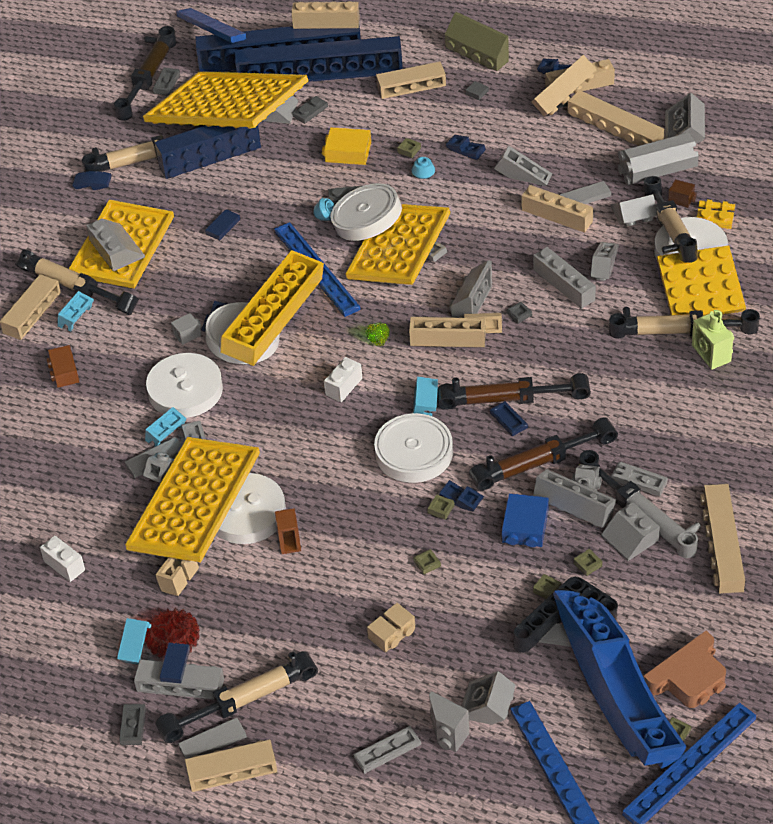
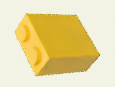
M330 127L329 134H326L325 137L326 145L322 147V155L325 156V162L366 165L372 142L371 130Z

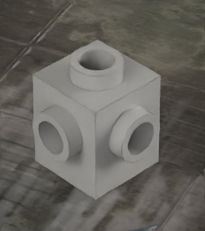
M159 452L147 459L143 476L161 483L174 459L170 458L166 453Z
M580 464L576 468V473H573L572 480L597 491L600 489L602 478L599 477L600 467Z

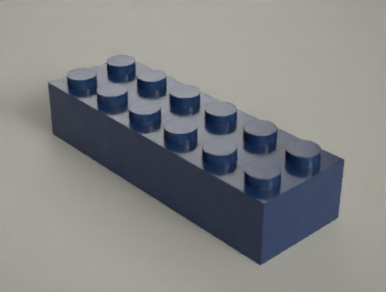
M258 124L255 128L251 129L247 127L234 128L233 126L220 127L216 125L208 127L205 125L156 141L155 147L159 168L164 177L169 179L261 148Z

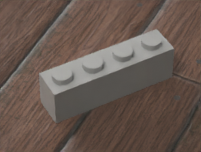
M546 247L533 255V270L581 309L595 301L596 285L551 249Z
M548 469L537 476L533 496L549 498L550 505L599 527L605 526L612 520L616 501L614 498Z
M140 660L134 679L137 692L214 700L213 692L222 688L224 683L222 668L199 666L196 664H186L181 684L161 682L160 674L163 662L155 660Z

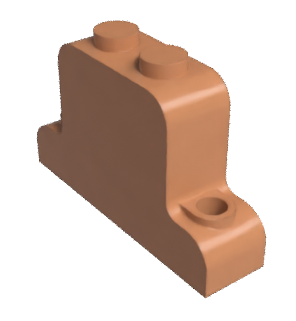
M706 630L643 677L652 695H659L667 690L686 707L695 708L700 704L704 705L707 703L710 696L714 693L718 694L723 691L726 686V669L713 657L716 652L714 637Z

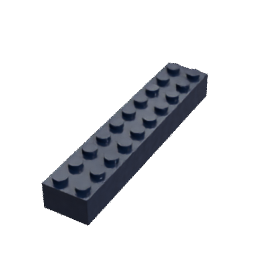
M293 26L242 31L246 33V39L234 43L216 35L195 36L200 72L236 70L235 50L361 39L360 26L359 28L293 29Z
M400 36L235 50L237 73L307 75L308 82L376 76V74L403 69Z

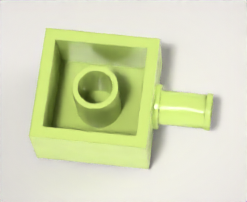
M714 310V313L711 311L710 314L693 321L692 346L711 369L731 362L734 335L724 326L721 320L722 312L719 310Z

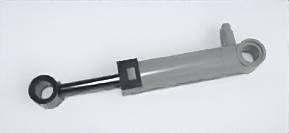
M592 450L583 451L579 457V465L600 467L599 455ZM599 468V477L616 491V503L620 507L624 508L633 502L660 526L659 535L677 549L679 556L691 558L696 555L698 537L695 532L701 527L699 523L691 525L686 530L683 529L640 493L641 488L632 481L622 486Z

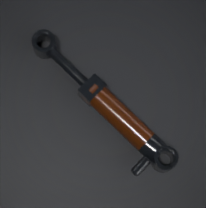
M583 373L573 375L570 378V384L533 386L532 377L518 378V382L460 386L459 378L454 377L452 384L445 383L438 387L437 398L438 406L443 410H448L458 405L520 401V404L534 403V394L571 391L572 397L579 400L588 398L591 390L589 378Z
M603 417L594 422L592 425L593 432L563 443L558 435L546 438L545 443L496 462H494L492 455H488L486 457V465L477 464L473 466L469 471V476L479 491L490 489L496 482L549 462L556 464L566 460V450L596 438L604 445L616 440L618 432L610 420Z

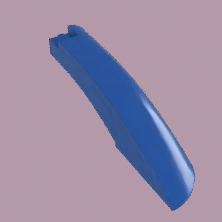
M554 591L553 595L561 620L583 675L598 705L631 757L638 756L644 766L658 763L662 769L672 765L682 756L686 749V744L655 701L635 660L628 636L609 610L599 601L592 597L587 599L586 597L579 596L580 593L574 591Z

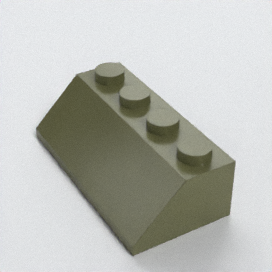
M458 12L454 13L445 33L446 48L495 71H498L509 62L508 35Z

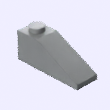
M510 146L503 152L494 167L495 170L508 178L547 186L552 176L551 172Z
M601 242L592 259L591 277L601 281L610 278L619 244Z

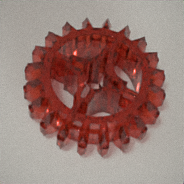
M175 607L173 611L167 608L166 612L159 610V615L152 614V620H147L151 624V628H147L144 641L146 642V647L148 650H151L153 655L157 654L159 658L166 655L168 643L189 644V652H192V647H196L197 641L200 638V629L197 620L190 612L186 613L184 608L178 611Z

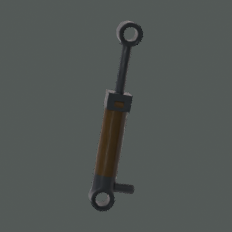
M164 26L160 28L158 38L145 37L144 41L146 43L154 45L140 68H135L131 75L133 89L128 97L119 98L114 102L118 120L126 121L133 116L131 103L140 89L149 90L153 84L152 78L170 48L176 46L177 41L173 27Z

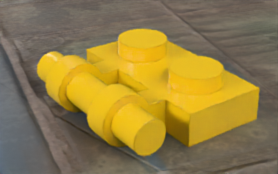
M710 199L699 201V207L706 209L698 208L697 218L709 220L720 228L732 229L734 212H727V210L735 211V204H730L728 201H723V203L712 202Z

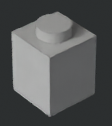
M191 313L171 322L173 335L182 345L201 336L200 328H202L199 319H195Z

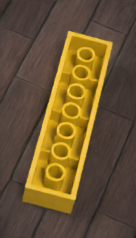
M291 250L221 336V353L254 366L322 280L324 263Z

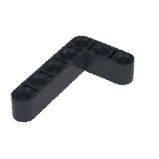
M570 577L556 590L580 593L579 596L586 597L587 599L592 597L603 604L615 620L617 619V601L580 577ZM553 593L514 629L513 647L516 651L528 652L555 624L562 621Z

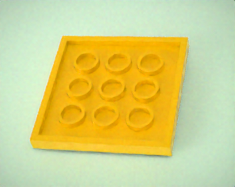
M729 245L698 250V259L692 263L682 262L679 258V253L657 256L671 315H689V311L703 310V316L710 314L711 311L714 313V310H719L724 315L746 310Z

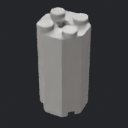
M686 133L618 151L620 160L618 171L620 174H623L625 183L628 186L644 181L645 178L650 176L660 177L697 167L699 155L698 151L694 152L693 149L696 143L691 134Z

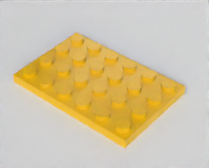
M109 200L97 220L103 218L121 224L144 253L145 258L112 271L90 242L88 235L69 269L88 275L98 282L135 289L172 222L174 213L173 211Z
M401 204V214L391 227L379 235L364 239L346 272L347 279L413 285L450 215L449 207Z

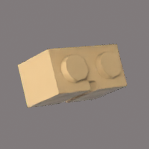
M168 557L156 573L161 591L179 596L188 584L187 580H190L199 569L198 563Z
M398 603L384 613L388 621L380 616L367 627L368 639L385 653L389 649L395 648L400 640L405 636H410L415 630V616Z

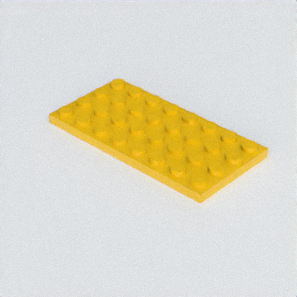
M187 437L126 542V549L128 551L201 563L260 454L259 447Z

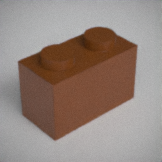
M70 345L48 350L50 357L46 359L49 369L53 368V371H50L52 382L56 381L58 388L79 383Z
M295 508L275 511L281 554L301 551Z

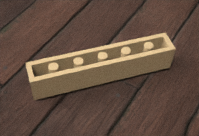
M581 90L568 100V114L601 130H605L614 136H618L629 143L641 146L664 139L663 128Z
M729 484L704 485V494H700L701 506H705V509H703V520L708 523V525H705L706 537H710L708 552L713 554L710 561L711 569H715L716 574H713L714 586H718L719 593L744 592L745 576Z

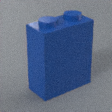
M509 493L502 528V543L542 547L549 511V498Z

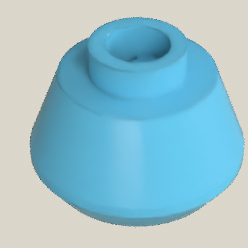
M420 157L415 160L412 167V174L415 177L427 179L435 173V167L429 158Z
M321 198L314 206L313 212L315 217L321 221H330L331 212L335 206L334 203L328 198Z

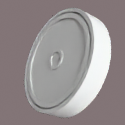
M381 183L369 184L356 188L343 196L332 209L331 221L341 238L351 241L364 240L379 235L391 227L399 218L402 205L393 187Z
M697 217L681 218L691 237L697 240V250L728 246L725 232L715 223ZM664 225L659 229L655 237L654 253L656 260L657 256L679 253L678 251L665 254L662 252L663 246L674 244Z
M246 302L230 303L221 306L211 313L206 322L205 339L208 348L214 355L230 363L247 364L221 353V336L248 304ZM280 333L257 362L269 358L276 351L279 345Z
M180 353L158 362L148 374L146 387L149 401L158 412L165 414L174 407L184 417L188 418L200 415L211 409L221 397L223 383L219 367L214 361L196 353Z
M412 413L397 416L386 422L379 429L375 437V456L378 466L386 475L398 481L418 483L431 480L443 473L452 460L453 442L449 429L443 422L429 415Z
M249 473L216 535L225 541L235 544L256 543L273 535L277 531L275 511L286 509L284 494L280 486L266 476Z

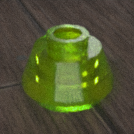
M385 323L369 324L366 328L368 339L376 346H383L389 338L390 329Z

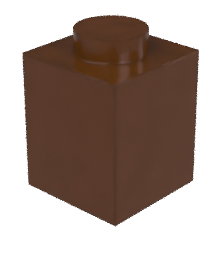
M675 179L669 189L668 201L674 200L676 205L689 208L691 202L694 203L697 197L695 184Z

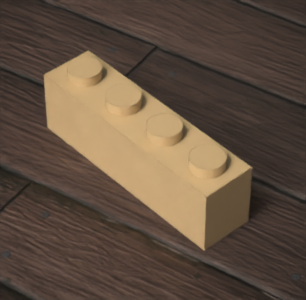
M358 2L293 3V29L359 28Z
M582 55L531 102L544 117L548 114L551 116L558 110L556 106L560 103L564 105L570 99L569 95L572 92L576 94L582 88L581 84L584 81L588 83L595 77L593 73L597 69Z
M607 59L591 63L597 69L593 73L595 77L588 83L584 81L581 84L582 88L580 90L586 91L614 84L615 69L611 61ZM568 68L545 73V88Z
M441 62L376 74L377 88L382 99L446 86V74Z
M529 185L522 194V211L584 233L593 222L592 206Z
M40 274L21 295L19 300L12 305L7 314L2 317L0 324L3 334L22 340L61 293L58 280Z
M411 317L409 329L410 346L485 347V318Z
M260 740L253 744L239 745L231 749L217 750L210 754L196 755L185 759L192 792L277 772L271 740Z

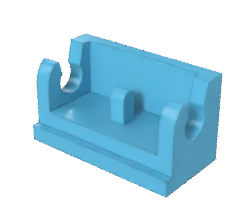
M78 291L58 314V327L63 328L66 324L68 331L71 332L74 323L86 310L91 309L94 299Z
M417 377L414 388L413 413L432 416V413L424 411H436L438 379Z
M172 407L145 429V441L148 443L153 441L155 447L160 445V442L178 427L182 428L186 417Z
M126 619L117 657L118 660L139 665L147 628H151L149 622Z

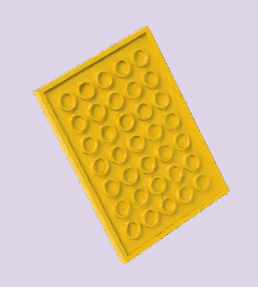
M198 72L147 112L143 118L145 122H152L153 124L165 123L169 125L174 123L179 125L192 124L193 126L206 125L208 127L216 125L220 127L233 126L234 128L247 127L251 129L255 128L271 112H274L278 106L285 103L289 97L301 89L308 82L307 75Z

